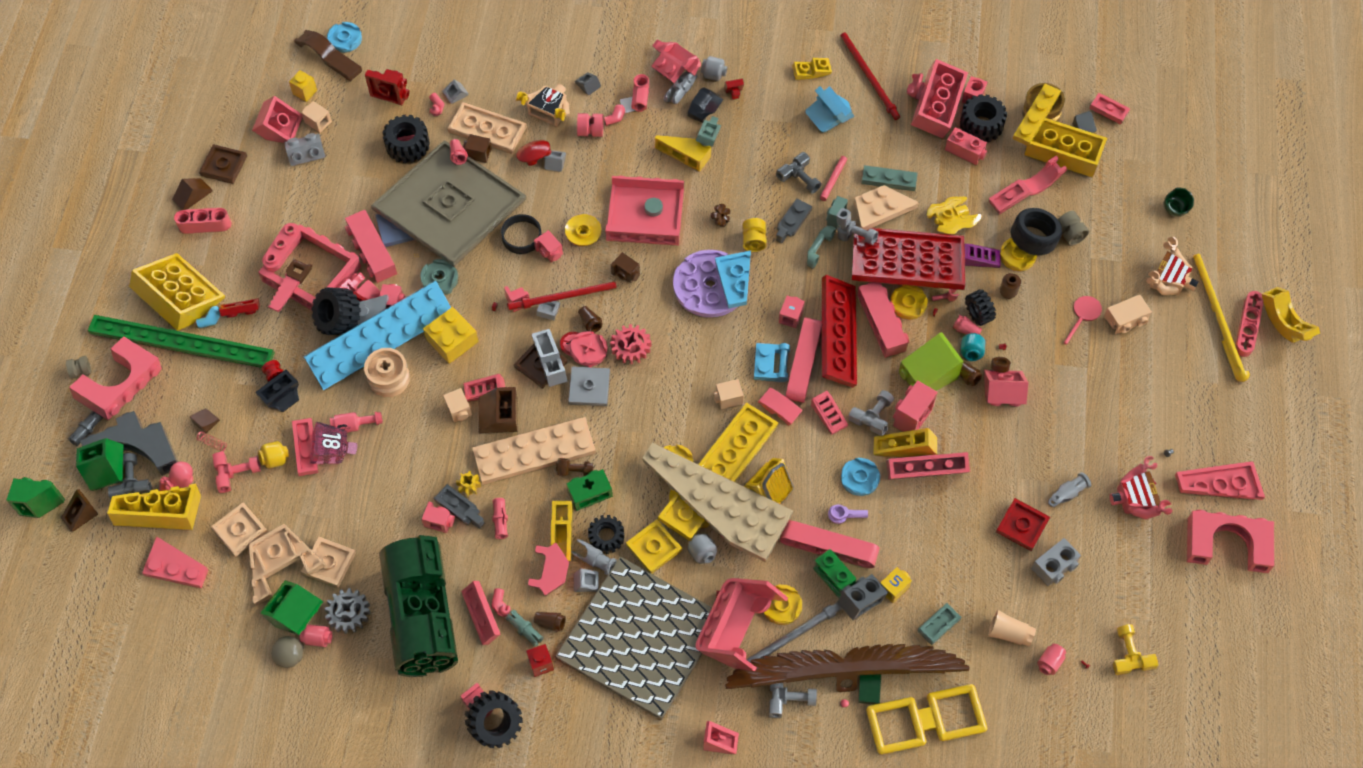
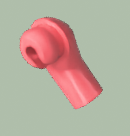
M432 93L429 99L434 105H432L433 108H430V113L434 116H439L445 104L436 93Z
M617 104L614 107L613 114L604 117L606 126L622 120L625 114L623 105Z

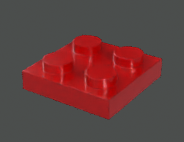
M1014 498L996 533L1032 552L1050 516Z

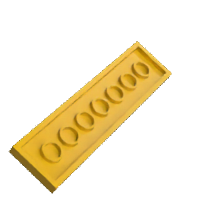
M746 402L698 465L736 482L778 427L779 422ZM678 493L674 495L658 516L660 522L689 541L692 540L706 522L704 518H701L681 499Z

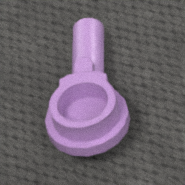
M837 504L830 507L828 517L831 522L841 524L847 518H868V510H848L846 506Z

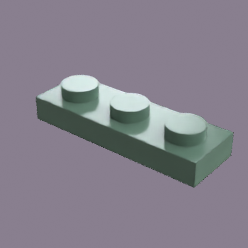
M864 165L861 184L880 187L885 185L889 188L915 191L918 173Z

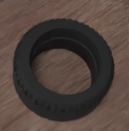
M1027 208L1021 211L1016 216L1011 227V238L1015 245L1022 251L1032 255H1045L1052 252L1062 235V227L1058 219L1050 212L1040 208ZM1026 227L1037 228L1041 230L1046 235V237L1035 235L1032 232H1030Z

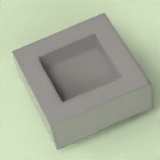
M553 301L539 304L536 316L555 320L560 308V302Z

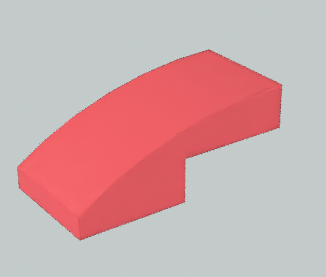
M771 387L758 401L771 414L775 413L788 426L803 411L795 403Z

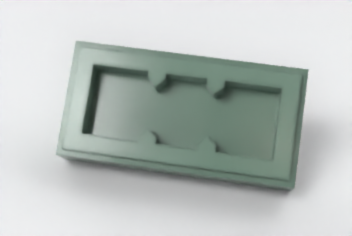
M946 603L917 631L933 645L958 623L962 617Z

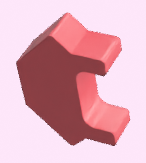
M557 543L550 547L537 545L535 549L537 554L544 555L546 559L541 579H529L528 585L540 588L545 596L563 585L566 581L569 561Z

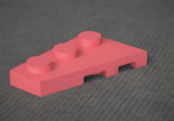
M156 537L142 573L147 577L202 588L208 569L159 537Z

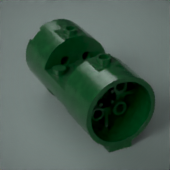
M419 535L417 538L402 539L388 544L379 552L384 594L388 598L392 626L390 628L395 671L398 670V675L404 677L427 676V673L437 670L439 673L445 672L458 663L453 623L448 607L445 587L446 578L440 543L437 537Z

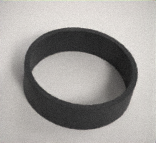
M514 215L508 218L502 225V242L513 253H530L535 250L534 242L527 246H514L505 240L504 234L511 225L518 222H528L537 227L539 237L542 235L541 226L530 215Z

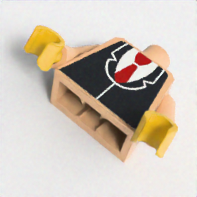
M557 84L554 89L543 86L540 90L531 94L521 91L517 93L516 101H521L522 105L527 103L529 115L558 127L560 120L564 121L570 115L569 103L564 94L566 89L561 84Z

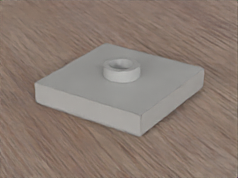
M572 367L569 404L607 406L610 368Z

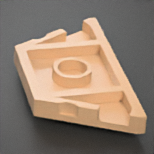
M885 185L857 196L854 200L857 219H859L860 228L864 230L912 211L919 204L917 201Z

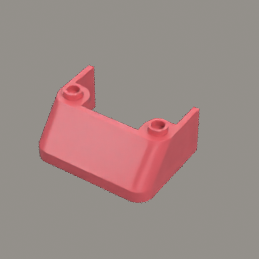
M739 578L726 580L696 641V649L702 654L732 668L756 671V667L746 660V652L739 648L755 613L760 614L767 611L772 600L787 601L788 597L768 581Z

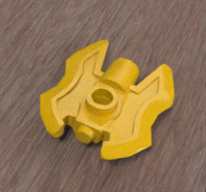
M948 197L945 202L931 204L927 210V217L929 219L935 217L934 222L939 225L937 230L947 234H955L962 228H972L980 221L982 216L980 214L969 215L968 207L962 205L967 201V197Z

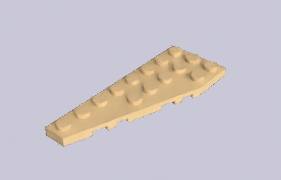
M651 443L643 456V462L658 477H661L672 490H675L681 496V499L701 518H704L712 526L711 528L719 532L729 545L763 562L767 561L790 520L793 510L654 443Z

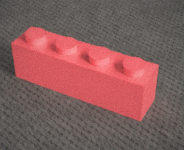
M366 210L346 217L347 225L344 226L348 236H353L352 243L356 250H360L359 256L363 264L367 263L368 267L366 269L371 278L374 277L378 283L397 275L395 264Z
M876 282L859 286L857 297L884 357L906 352L909 338L907 333H904L902 330L900 318L896 317L894 313L893 303L888 300L886 287H882L881 283Z
M968 452L886 460L888 480L970 472Z

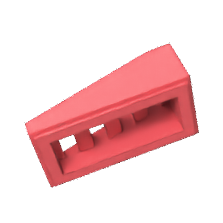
M500 374L463 383L467 402L479 400L480 396L495 389V384H497V388L505 387L504 378ZM471 387L475 388V394L473 395Z
M828 391L821 393L811 400L812 408L831 435L848 426L847 421ZM828 407L831 408V409L827 410L826 412L823 411L824 409H826V408H828ZM835 414V416L831 417L830 419L827 418L828 416ZM837 420L840 421L839 423L835 424L834 426L831 425V423H833V422H835V421H837Z

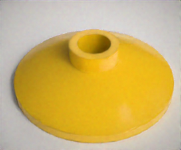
M588 214L572 217L565 226L567 239L577 246H588L595 243L600 238L602 232L600 222Z

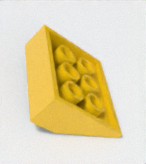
M178 253L133 269L131 272L129 287L177 331L193 325L196 319H200L209 312L211 307L216 306L225 299V295Z

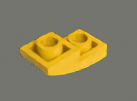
M812 58L811 62H794L792 65L795 80L814 79L832 73L829 58Z

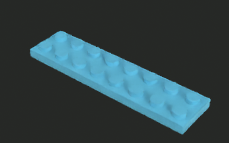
M433 281L303 357L321 388L325 390L364 367L367 357L374 351L381 348L395 349L424 332V327L449 310L451 306L438 283Z

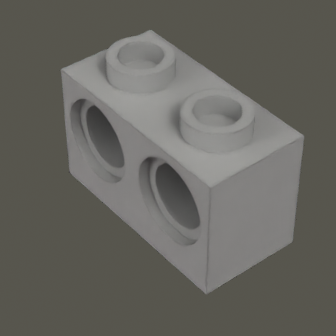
M1063 538L1039 557L1031 569L1047 586L1053 582L1057 584L1064 578L1063 574L1068 570L1072 572L1078 567L1081 555ZM1061 555L1067 556L1069 560L1062 559ZM1046 567L1053 568L1055 572H1049Z

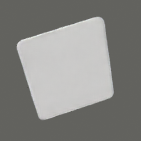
M632 97L620 99L621 105L625 108V113L636 111L631 107Z

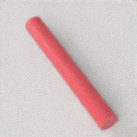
M845 156L840 157L820 196L822 201L827 200L847 161Z

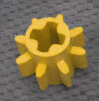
M471 471L465 474L461 473L460 480H456L457 486H460L458 488L459 493L464 492L467 497L473 493L477 494V488L481 487V483L478 481V474L473 476Z

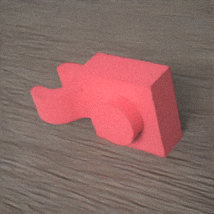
M361 272L358 274L354 273L350 279L345 278L337 288H347L356 292L357 286L365 277Z

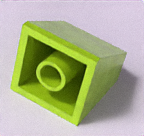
M941 332L902 360L899 374L903 380L908 382L909 386H914L918 380L937 391L958 380L963 360Z

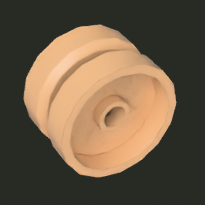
M381 348L367 357L364 364V372L373 392L383 397H393L401 394L407 388L410 382V373L404 356L398 350Z

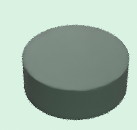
M650 198L645 202V212L649 216H658L662 213L663 204L660 199Z

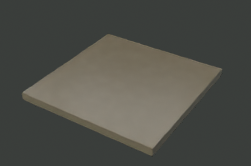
M444 140L371 205V208L454 267L526 200V195L469 156L464 164H454L450 159V144Z

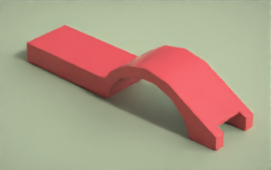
M1054 156L1048 160L1043 169L1036 175L1026 180L1018 179L990 197L989 202L1000 215L1026 197L1046 190L1067 171L1066 166L1060 168L1056 163L1058 157Z

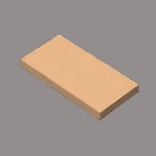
M462 102L447 129L449 133L467 139L470 134L490 138L493 148L513 154L527 128V124Z

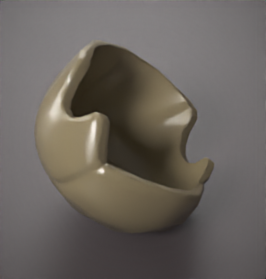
M285 636L279 638L272 647V659L278 666L284 668L294 667L303 658L304 646L295 637Z

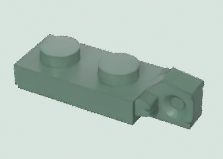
M712 116L710 121L704 120L696 138L697 142L704 146L713 147L721 125L717 124L719 118Z

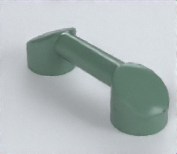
M826 226L819 232L807 252L808 267L815 268L820 257L815 253L824 239L828 241L833 239L836 232L835 227Z

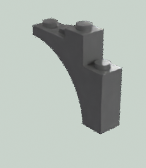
M135 411L124 413L116 418L118 425L108 427L100 433L89 435L81 440L82 446L104 438L124 445L123 450L135 452L150 460L162 476L169 473L172 465L178 462L161 422L150 424L143 429Z

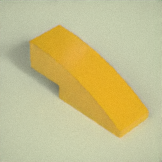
M552 501L551 545L557 543L567 560L571 561L573 502Z

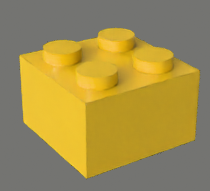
M451 307L423 328L426 340L449 364L479 342L476 330L454 307Z

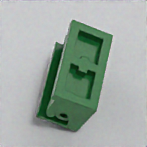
M831 549L815 560L816 563L813 570L838 598H840V592L846 586L850 585L852 587L855 584L857 578Z

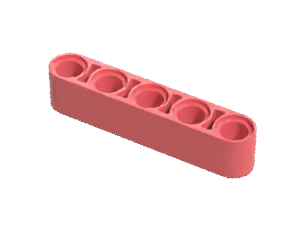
M804 317L786 391V397L789 400L805 402L822 329L821 320Z
M792 520L788 521L779 539L781 543L819 555L831 549L841 561L864 568L875 567L880 549L876 544Z

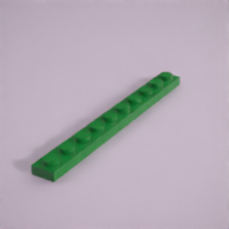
M99 315L93 316L87 330L91 335L117 340L125 337L137 344L262 368L266 362L273 360L275 354L273 349Z

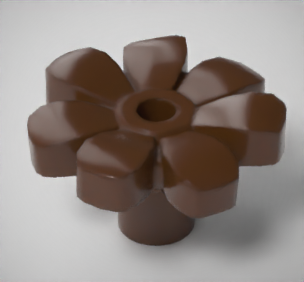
M719 204L714 207L715 212L711 213V218L716 219L715 225L725 227L726 222H730V217L727 216L730 214V209L726 208L725 204Z

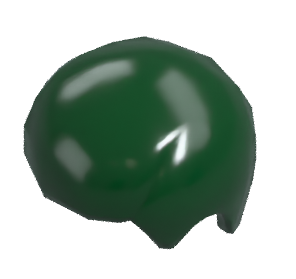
M1177 187L1165 196L1163 205L1169 214L1181 217L1193 208L1194 197L1186 188Z

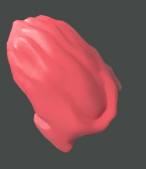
M922 73L912 74L913 82L907 88V94L919 100L924 86Z

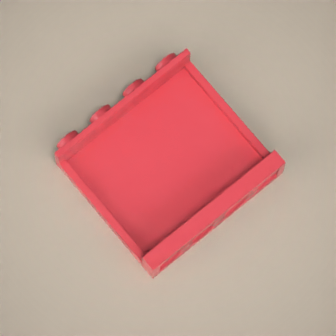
M621 175L612 176L608 223L605 230L606 241L679 246L684 181L678 179L625 177ZM658 198L662 201L663 211L660 215L649 216L645 212V202L648 199Z

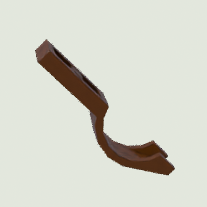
M305 30L298 39L294 40V43L300 47L304 45L309 46L321 57L328 67L350 82L362 72L360 65L336 50L332 43L318 32Z

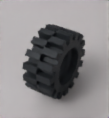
M979 289L966 295V309L969 310L970 313L968 314L972 316V320L976 324L982 326L996 318V312H994L996 309L993 307L994 303L991 302V297L988 296L987 292Z
M601 515L599 520L596 517L594 523L591 522L590 528H588L590 545L605 551L606 554H609L611 550L612 553L616 552V548L620 549L621 544L624 543L625 537L622 522L620 520L617 521L615 516L612 519L611 515H607V518ZM604 528H609L614 532V536L612 539L604 541L600 539L599 532Z

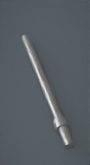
M838 603L832 606L828 605L822 609L823 612L746 660L751 663L752 659H763V656L770 655L822 621L833 618L843 608Z

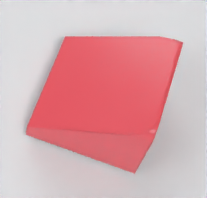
M369 280L356 290V293L368 300L379 297L381 292Z

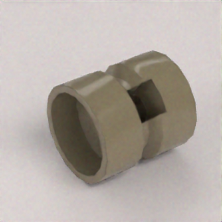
M1069 211L1058 218L1062 227V234H1064V238L1069 245H1076L1089 235L1088 228L1083 222H1080L1081 219L1075 211Z

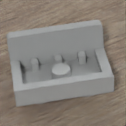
M310 133L303 138H291L284 142L291 166L325 158L319 133Z

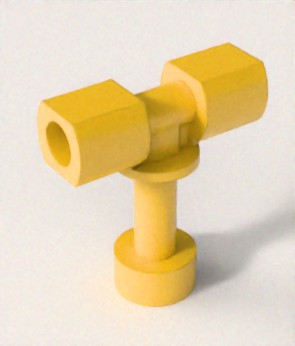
M1128 624L1118 627L1119 638H1124L1128 654L1124 656L1125 659L1114 660L1113 669L1115 675L1131 673L1132 669L1141 668L1142 671L1157 669L1159 664L1156 654L1142 656L1141 652H1136L1132 636L1135 635L1133 625Z

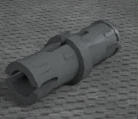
M92 411L84 421L78 424V428L68 437V440L73 445L79 446L81 440L93 432V428L103 417Z

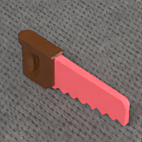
M293 259L286 269L285 278L280 283L281 286L278 287L279 291L275 292L274 300L271 301V305L268 308L280 312L298 285L302 284L310 273L312 265ZM295 268H298L302 270V273L300 274L293 270Z

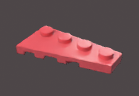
M1253 461L1179 471L1175 474L1180 493L1263 500L1265 498Z

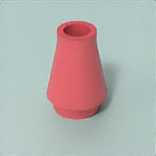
M453 139L450 141V159L454 164L462 165L467 161L468 154L460 141Z
M959 315L952 327L956 329V332L965 335L970 333L980 334L982 328L978 327L965 315L964 317Z

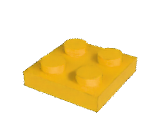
M657 519L626 542L628 549L651 574L682 551V547Z

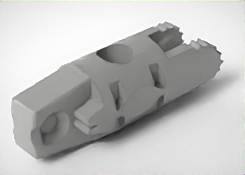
M685 71L667 91L663 100L665 102L672 100L674 104H678L693 86L697 74L693 76Z

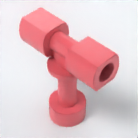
M217 452L212 455L214 467L218 471L216 484L219 493L231 491L230 478H234L235 473L251 470L252 473L261 471L258 456L249 458L247 463L231 466V463H227V457L224 452Z

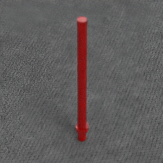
M842 33L840 37L883 101L886 111L892 115L894 120H898L901 116L897 111L896 105L892 104L847 33Z

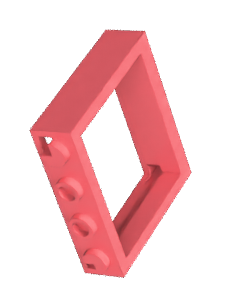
M298 225L301 237L293 250L303 239H306L347 263L327 287L337 288L345 278L350 279L354 273L360 270L359 257L354 252L344 250L340 244L330 242L327 237L316 234L310 227ZM263 266L258 272L262 282L279 291L278 287L281 286L280 283L283 282V278L276 275L275 271H268ZM299 287L290 296L291 299L310 310L313 307V299H316V297Z

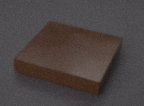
M213 144L199 174L202 177L234 184L247 158V153Z
M533 344L516 361L514 368L541 388H544L548 383L535 345ZM559 354L562 364L565 366L568 360Z

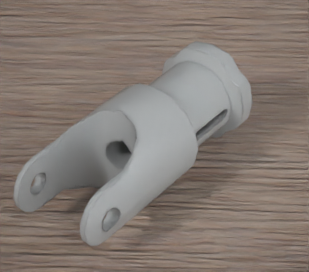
M1080 472L1077 475L1078 477L1062 484L1057 492L1048 500L1049 505L1055 507L1060 503L1070 501L1078 496V493L1083 489L1090 488L1092 485L1088 476Z
M577 539V542L587 548V556L584 557L574 551H571V553L592 567L597 566L608 575L616 564L617 559H611L598 548Z

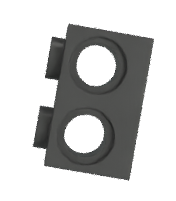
M871 574L866 578L864 576L859 578L852 587L850 585L846 586L840 592L841 596L837 603L854 620L880 604L888 592Z

